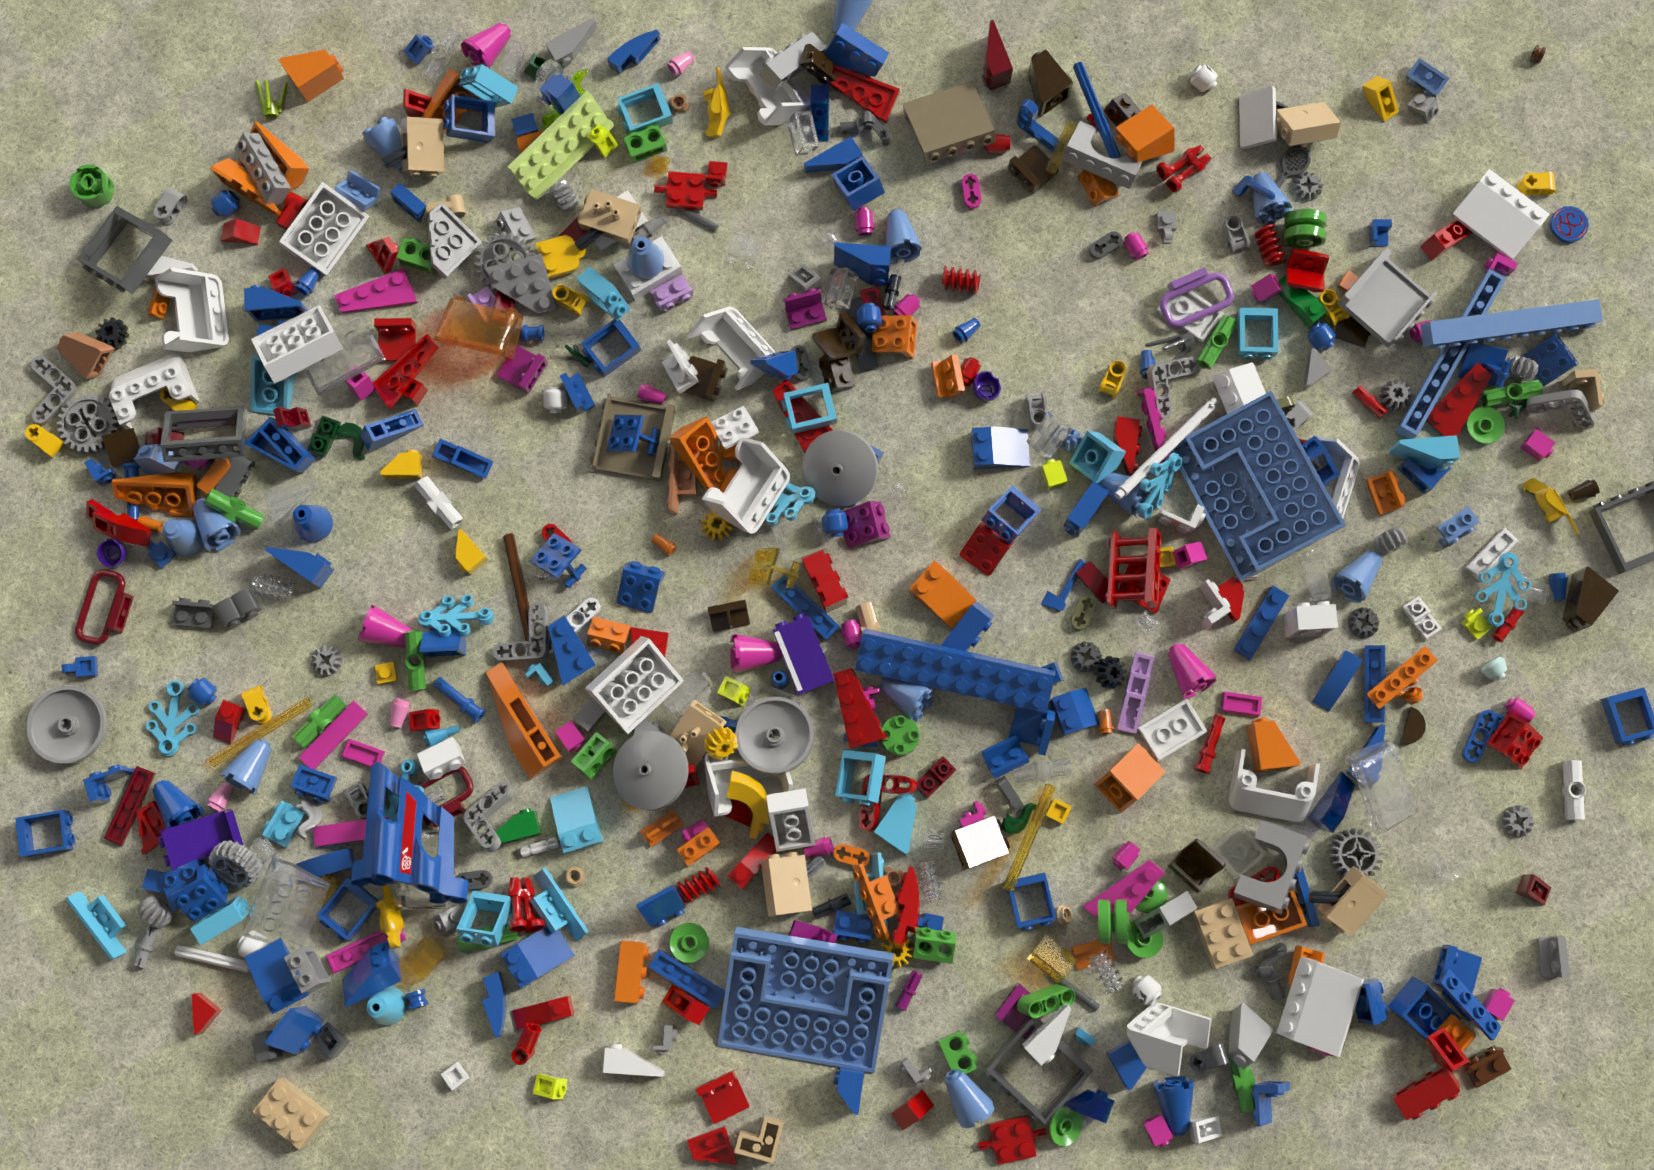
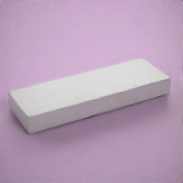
M1503 528L1465 569L1480 581L1479 574L1494 567L1498 563L1499 557L1503 553L1509 552L1519 540L1506 528Z

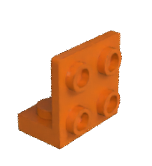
M911 315L881 316L882 324L873 333L872 352L902 353L906 358L914 359L917 321Z

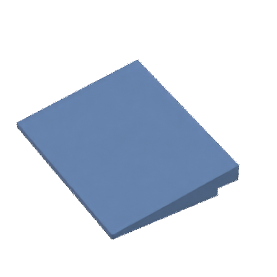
M1272 391L1191 433L1171 451V453H1177L1182 458L1180 470L1198 504L1205 507L1203 513L1206 514V519L1241 583L1346 526Z
M736 927L729 961L717 1046L875 1073L894 953Z

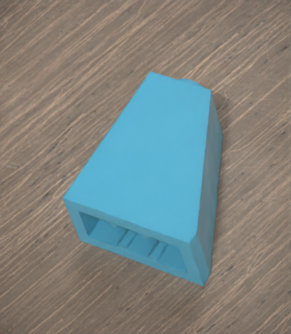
M899 794L874 831V834L907 855L917 804L914 803L915 798L911 795Z

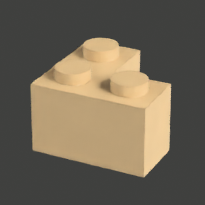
M765 1115L760 1135L741 1130L734 1153L774 1163L785 1120Z

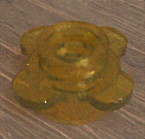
M654 155L650 170L666 174L668 172V164L670 163L669 157Z

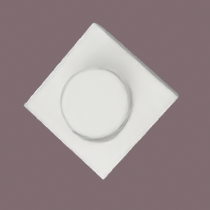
M456 1062L441 1074L452 1091L470 1078L459 1062Z

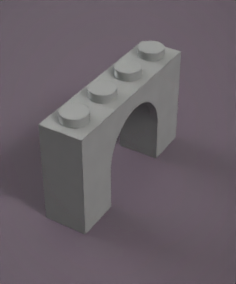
M1080 121L1065 149L1062 160L1130 189L1143 161L1137 162L1133 157L1130 158L1127 152L1123 157L1116 159L1098 154L1091 145L1097 128Z
M591 697L573 719L588 732H591L607 713ZM645 718L635 727L634 735L646 731L661 732L663 728L655 721L651 724Z
M1261 820L1254 838L1255 844L1280 853L1287 863L1286 872L1280 879L1274 882H1261L1241 874L1234 891V896L1237 899L1281 914L1282 910H1286L1290 901V898H1287L1288 893L1295 888L1297 882L1294 879L1296 872L1300 873L1303 866L1301 861L1302 855L1307 854L1310 844L1307 843V836Z

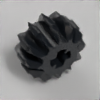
M111 317L109 321L104 319L103 325L98 324L100 329L95 330V333L98 335L96 339L113 348L115 346L121 348V342L127 343L124 337L130 336L126 332L128 327L124 325V322L120 319L116 320L114 317Z
M1112 656L1099 659V664L1095 665L1097 672L1093 673L1095 676H1098L1096 682L1101 683V687H1108L1109 689L1121 686V680H1126L1123 676V673L1127 672L1126 669H1123L1125 663L1120 662V658Z

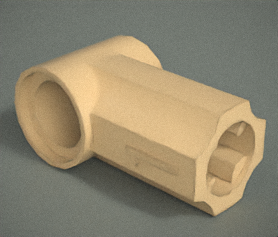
M450 195L446 200L427 204L428 214L439 203L443 202L456 216L462 215L463 217L466 215L461 195Z
M871 602L855 606L862 633L865 629L882 632L879 621L876 620Z

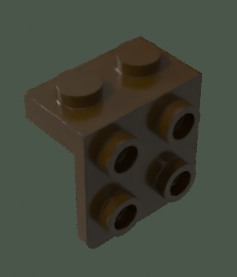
M1036 145L1032 146L1021 157L1017 158L1014 156L1011 158L1008 165L1010 173L1032 195L1059 171L1058 167Z
M847 312L840 313L836 328L812 334V340L829 360L861 353L866 338L864 332L861 331Z
M691 356L688 362L697 370L698 374L696 377L699 382L684 392L714 402L716 396H719L722 385L720 384L722 378L725 379L728 368H726V363L721 359L714 363Z
M1197 838L1181 849L1168 865L1196 893L1200 892L1210 878L1226 866L1220 856L1211 851L1203 841Z

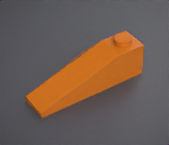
M451 68L440 82L422 117L443 119V133L446 132V129H444V120L446 118L444 103L452 94L480 99L459 86L460 75ZM455 107V122L461 121L460 116L466 111L471 113L474 110Z
M254 122L250 133L260 134L291 187L289 192L303 184L309 167L300 156L260 123Z
M227 158L210 168L223 184L274 215L279 216L281 213L274 203L265 202L250 174L246 171L244 164L239 160L234 162Z
M703 417L681 427L669 437V440L706 490L712 487L720 490L727 474L720 457L722 453L718 448L716 440L718 439L717 432L708 417Z
M173 472L112 480L114 498L136 505L141 503L151 506L152 510L157 511L160 509L167 511L172 516L194 517L193 506L196 502L197 494L195 473Z

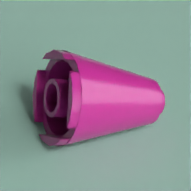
M497 23L465 39L460 44L461 50L466 58L469 56L474 61V63H471L473 66L483 64L490 69L511 38V30L506 24Z
M371 605L363 622L362 632L359 633L358 641L406 648L405 632L412 629L377 606Z
M732 634L730 637V643H733L732 648H730V665L733 673L779 662L780 658H783L777 642Z
M1176 643L1169 648L1168 657L1184 699L1196 696L1194 692H1198L1201 689L1203 692L1216 682V675L1185 644L1180 645Z

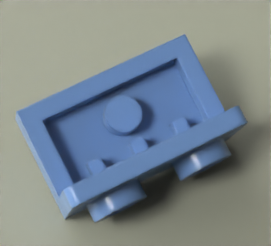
M1421 58L1416 61L1405 76L1408 79L1406 81L1408 84L1415 88L1419 86L1423 89V94L1431 97L1434 96L1435 98L1450 79Z
M353 170L348 171L346 180L336 185L334 189L363 211L376 204L380 193V187Z
M1466 507L1437 527L1443 536L1438 540L1442 547L1447 543L1449 546L1459 541L1458 536L1462 533L1466 536L1474 531L1473 526L1480 521L1472 510Z

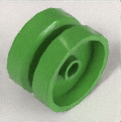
M1297 209L1286 213L1284 216V226L1286 228L1283 237L1284 243L1290 247L1314 248L1323 245L1326 242V231L1324 229L1327 220L1326 214L1315 209Z
M1108 899L1098 900L1100 944L1111 943L1112 931H1115V939L1118 944H1128L1130 923L1129 912H1127V899H1116L1114 902V912H1111V903Z

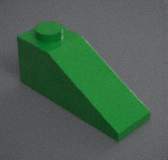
M1286 276L1279 280L1284 290L1279 293L1280 297L1308 329L1327 313V309L1306 289H1294L1288 286Z
M531 808L520 810V814L514 815L500 827L496 833L501 840V845L541 835L537 811H531ZM489 837L487 840H488V841L490 842V844H491V843H492V839Z

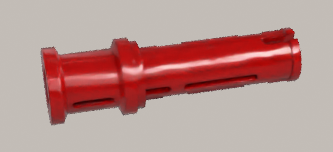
M1217 714L1213 716L1205 744L1199 750L1200 756L1197 765H1194L1193 768L1199 772L1211 773L1210 767L1213 759L1216 758V745L1226 720L1223 716Z

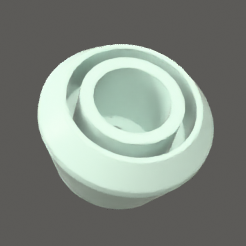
M1499 656L1481 667V673L1490 680L1494 678L1497 681L1506 676L1504 672L1507 670V666L1503 657Z

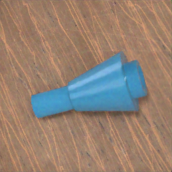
M457 725L447 729L425 731L426 735H423L426 747H432L444 741L448 736L460 731Z

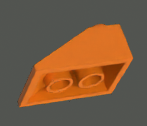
M935 560L909 588V593L951 629L956 626L971 605L977 602Z
M1294 890L1289 891L1287 898H1290L1286 910L1283 909L1281 914L1251 903L1236 906L1250 945L1307 926Z

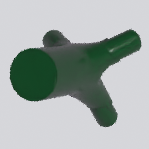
M576 344L573 345L574 349L565 345V348L572 354V356L566 357L567 360H577L585 367L591 363L590 360L578 351Z
M1526 400L1519 404L1507 403V406L1513 408V411L1508 416L1510 418L1514 416L1515 419H1518L1519 413L1526 409Z

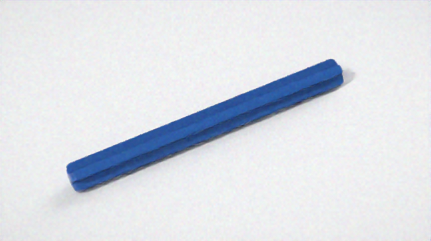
M1083 62L1075 63L1073 66L1074 72L1109 158H1120V152Z

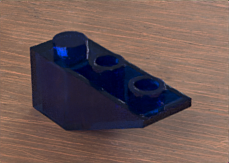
M811 83L810 141L828 142L830 84Z
M1340 772L1307 818L1320 830L1333 833L1345 817L1355 783L1343 772Z

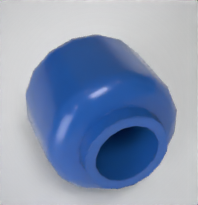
M221 190L211 199L213 206L211 210L217 216L221 215L228 218L238 210V202L240 200L231 190Z
M865 303L857 310V324L860 329L871 333L881 326V310L875 304Z
M1319 322L1308 331L1307 339L1316 350L1324 349L1326 351L1334 345L1333 340L1336 334L1328 324H1321Z
M840 509L825 511L826 514L822 516L824 533L831 534L832 538L843 536L842 532L848 529L846 513L841 512Z
M196 678L187 688L189 691L188 697L200 707L206 703L210 706L217 698L215 695L217 691L216 686L206 678H201L200 680Z

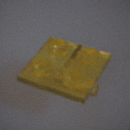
M759 548L754 557L753 569L749 573L748 584L769 585L774 571L787 575L788 580L785 587L793 589L795 580L799 576L797 573L801 563L793 561L791 570L787 571L775 566L780 548Z

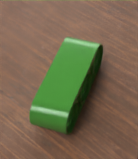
M1055 984L1021 997L1018 1000L1017 1009L1024 1015L1039 1018L1057 1011L1065 1002L1069 1006L1072 1005L1075 1000V992L1073 989Z

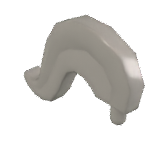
M311 799L302 800L300 804L296 805V808H301L302 812L308 817V820L299 826L297 832L298 836L303 840L307 837L305 832L317 827L321 823L323 816L321 807Z

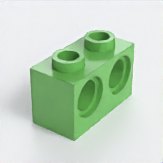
M659 125L647 126L642 131L631 132L624 137L633 163L667 151ZM653 137L658 138L655 142L649 141ZM634 144H640V147L633 148L632 146Z
M404 237L396 257L399 263L431 274L436 272L431 266V259L425 260L426 256L430 255L429 243L426 245L416 238L411 237V239ZM415 249L413 254H408L409 250Z
M596 732L570 762L592 780L617 750L609 741Z
M917 927L913 958L952 964L956 945V933L948 930L940 931L927 927Z
M958 1030L938 1040L951 1070H962L967 1074L977 1069L976 1063H978L974 1051L970 1053L967 1047L970 1042L965 1033L961 1034ZM954 1038L960 1041V1047L956 1050L951 1049L949 1046L950 1041ZM962 1057H966L969 1060L966 1068L958 1066V1060Z

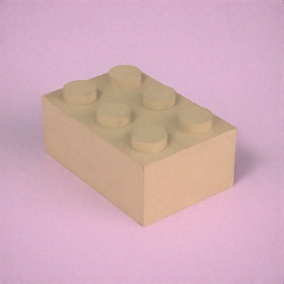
M1232 898L1191 912L1212 968L1217 969L1254 956Z
M285 1077L279 1078L253 1110L254 1114L297 1149H302L309 1143L330 1115V1113Z

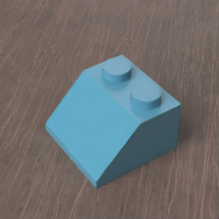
M1086 431L1069 464L1095 483H1099L1117 469L1126 451L1101 433Z

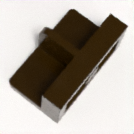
M746 600L708 607L714 632L750 625Z

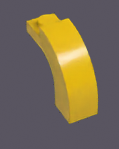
M732 771L726 798L742 801L751 808L753 818L750 825L749 838L757 839L758 832H762L764 824H769L770 816L766 796L768 794L764 787L754 778Z

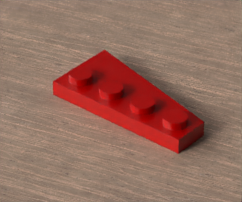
M429 334L424 335L373 382V386L390 409L438 350L439 347Z

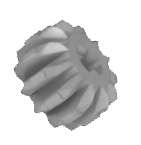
M557 181L550 187V194L562 212L572 211L579 205L578 198L567 181Z
M1518 355L1507 358L1508 361L1512 362L1508 370V377L1523 382L1534 380L1538 371V364L1534 360Z
M1395 379L1394 382L1389 380L1386 382V385L1381 387L1383 392L1379 393V397L1384 398L1381 404L1387 403L1386 409L1392 406L1393 412L1397 411L1398 408L1404 410L1406 408L1405 405L1411 403L1410 398L1413 397V394L1408 392L1411 390L1410 386L1405 387L1406 381L1400 384L1399 379Z
M1395 527L1377 536L1373 543L1380 555H1387L1406 546L1408 539L1401 527Z
M154 896L147 897L138 908V914L142 919L158 929L168 925L174 916L169 906Z

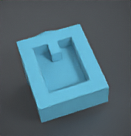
M535 663L527 669L528 672L525 676L529 680L536 674H539L537 679L543 686L552 687L556 684L555 680L541 663Z

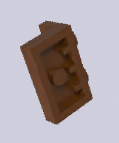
M1491 1046L1484 1050V1055L1480 1057L1475 1055L1468 1059L1469 1063L1465 1064L1464 1068L1475 1088L1512 1070L1503 1054L1505 1052L1503 1048Z

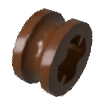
M1536 45L1530 61L1536 60V63L1539 64L1546 48H1539V45Z

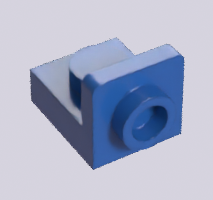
M415 35L403 52L415 64H420L429 50L435 51L436 47L428 36Z
M92 459L84 462L94 481L100 485L111 483L114 480L113 478L117 476L116 472L111 469L105 471L100 462L96 463Z

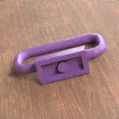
M1204 267L1170 282L1167 285L1169 292L1162 296L1159 306L1167 324L1171 327L1180 328L1228 307L1233 301L1234 294L1226 276L1217 272L1208 274ZM1213 280L1221 282L1226 293L1225 300L1183 319L1174 320L1167 307V302L1170 299Z

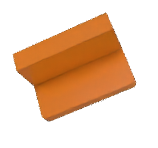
M1098 939L1071 947L1077 970L1114 961L1112 941L1110 944H1100Z

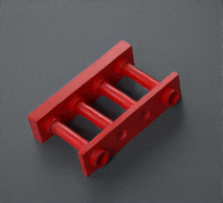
M1149 528L1148 535L1141 538L1121 539V536L1115 530L1112 531L1109 538L1108 591L1105 593V601L1112 609H1117V601L1141 599L1150 608L1158 607L1162 534L1157 528ZM1147 545L1148 547L1145 555L1120 557L1121 546ZM1145 563L1147 565L1144 573L1119 575L1120 564ZM1144 581L1146 583L1143 592L1118 593V582Z

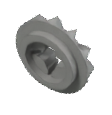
M1308 171L1300 173L1293 182V191L1302 200H1314L1322 192L1323 184L1321 177L1316 176L1315 173H1308ZM1307 179L1309 184L1313 185L1311 186L1310 191L1307 188V186H1304L1307 182Z
M323 645L317 648L314 654L311 655V665L314 671L320 675L330 676L341 668L342 655L333 646ZM321 655L326 657L331 656V658L329 659L331 666L325 663L322 665V662L324 660Z
M1520 805L1509 807L1502 816L1503 828L1508 834L1515 837L1526 836L1532 831L1535 823L1533 821V814L1529 812L1528 808ZM1516 815L1518 818H1525L1521 822V827L1519 824H1512L1515 820H1517Z

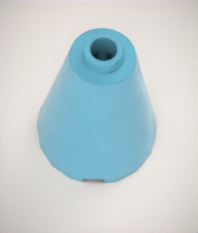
M390 986L369 996L366 1009L374 1022L379 1025L389 1026L397 1023L404 1016L407 1009V1001L400 989Z

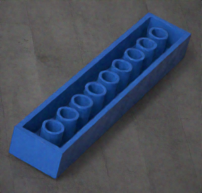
M865 629L862 633L855 670L1043 713H1047L1055 678L1054 670Z

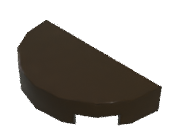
M1412 706L1409 708L1400 744L1408 745L1415 743L1422 738L1425 732L1426 723L1424 717L1419 710Z

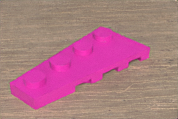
M404 268L334 295L341 313L418 303Z
M1151 387L1136 390L1137 396H1142L1141 408L1142 412L1148 415L1149 419L1146 420L1149 433L1154 434L1151 441L1156 452L1165 444L1166 433L1160 425L1161 413L1159 409H1156L1155 402L1157 398L1155 391H1152ZM1167 456L1160 463L1165 462Z
M1148 859L1083 907L1098 919L1099 899H1108L1110 901L1111 912H1114V902L1116 899H1127V912L1130 914L1165 874V871Z

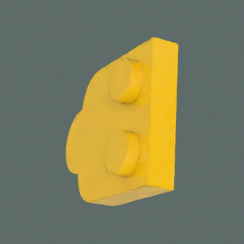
M567 235L535 243L538 254L542 253L549 279L577 271L580 266L579 260L586 254V248L580 251L575 246L576 241H573Z

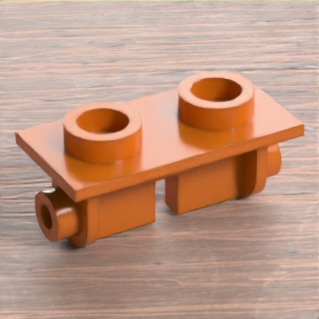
M155 284L152 294L155 298L150 301L147 315L164 319L170 297L160 295Z
M672 809L640 832L650 847H653L684 825Z

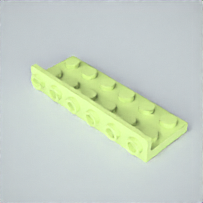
M586 91L508 166V169L523 189L535 200H538L595 146L593 142L587 139L586 135L596 125L600 124L610 131L615 124L606 117L592 94Z

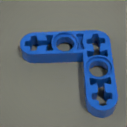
M1025 99L1019 106L1016 124L1033 138L1039 139L1040 143L1051 152L1058 154L1064 147L1063 143L1036 122L1038 106L1032 100Z
M1484 710L1478 714L1462 751V757L1465 761L1473 763L1480 760L1486 748V743L1489 741L1492 732H1495L1504 720V716L1491 710ZM1489 714L1491 722H1487L1484 728L1478 727V725L1482 726L1485 722V719L1482 717ZM1476 731L1483 733L1484 739L1482 742H1478L1475 739L1474 734ZM1471 742L1475 745H1480V748L1476 747L1474 750V754H1476V757L1469 758L1470 754L1467 752L1473 750L1474 745H1471Z

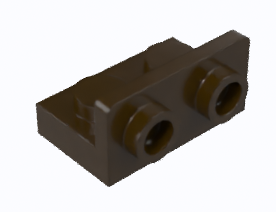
M806 44L799 65L806 72L815 76L821 83L827 84L836 81L837 77L832 74L835 63L812 44Z

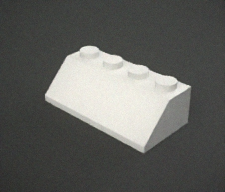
M1253 363L1229 369L1212 377L1227 414L1266 394Z

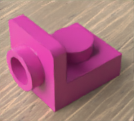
M1497 253L1486 262L1484 266L1487 268L1485 273L1489 269L1493 270L1496 268L1498 273L1510 275L1516 269L1518 263Z
M875 686L863 688L864 694L872 706V710H876L874 699H870L869 696L880 694V689H875Z
M978 801L973 802L977 813L973 814V811L962 815L963 819L959 820L961 828L985 819L986 811L983 804H979Z
M701 819L687 829L682 830L684 835L681 838L684 843H687L708 828V826Z

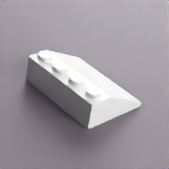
M1489 169L1451 216L1505 257L1513 260L1550 214Z
M322 182L280 239L278 245L327 276L370 216Z
M320 305L251 339L274 384L344 349Z
M641 636L585 687V690L629 734L673 693L684 680L652 641Z
M1300 957L1277 1034L1340 1057L1364 979L1319 961Z

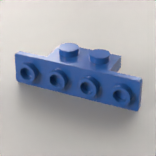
M1450 969L1446 970L1439 981V985L1444 989L1442 994L1467 1021H1473L1490 1041L1495 1040L1501 1025Z

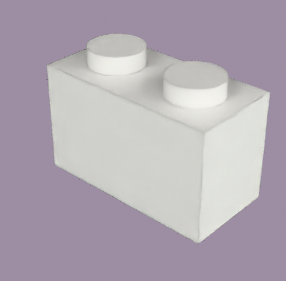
M453 737L417 754L422 769L430 780L438 779L443 774L457 770L466 764L460 746Z

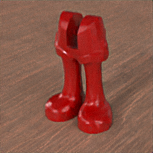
M1201 145L1185 150L1183 157L1172 165L1168 166L1165 162L1157 164L1156 170L1159 177L1163 181L1167 180L1166 185L1172 192L1177 193L1182 189V182L1194 172L1199 173L1203 171L1212 159L1208 153L1197 158L1204 151ZM1185 165H1189L1185 170H1183L1178 175L1169 178L1172 174H1174L1176 171H1178Z
M511 877L509 880L508 896L512 900L513 919L509 923V931L520 933L525 930V933H530L545 928V922L542 919L535 918L533 914V906L530 901L535 896V891L530 878L522 877L520 880L518 877ZM521 901L523 902L524 919H522Z

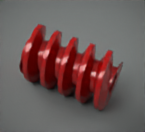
M1276 224L1264 226L1254 234L1255 239H1258L1256 244L1260 246L1258 250L1262 253L1261 258L1264 259L1263 265L1266 267L1280 265L1287 260V258L1281 259L1285 255V251L1279 252L1283 245L1276 244L1281 239L1274 238L1278 234V231H1272Z
M944 266L941 285H944L945 290L951 285L952 291L958 286L959 292H962L963 288L966 287L967 293L973 288L974 294H977L981 273L977 276V271L974 270L972 275H970L969 269H966L963 274L962 268H959L957 273H955L954 267H951L950 271H948L947 266Z
M705 867L706 874L699 870V877L697 878L692 874L691 882L687 878H684L685 885L677 882L679 894L686 906V899L693 903L694 895L698 899L701 898L700 892L708 895L707 888L715 891L714 884L721 888L713 870Z

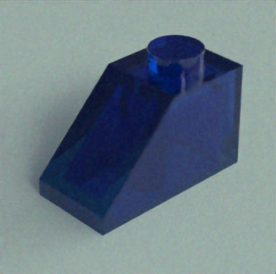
M1087 1089L1067 1101L1065 1107L1106 1123L1115 1100L1108 1098L1109 1093L1097 1089L1096 1092Z

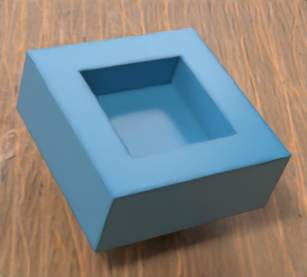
M1079 1027L1073 1033L1077 1036L1075 1040L1083 1046L1087 1044L1093 1046L1096 1041L1094 1037Z

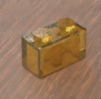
M1047 935L1039 940L1027 957L1029 961L1056 983H1059L1066 977L1077 961L1069 951L1064 950L1053 938Z
M425 936L418 943L419 948L415 953L413 951L410 952L404 959L406 962L403 967L419 982H423L450 953L434 936Z

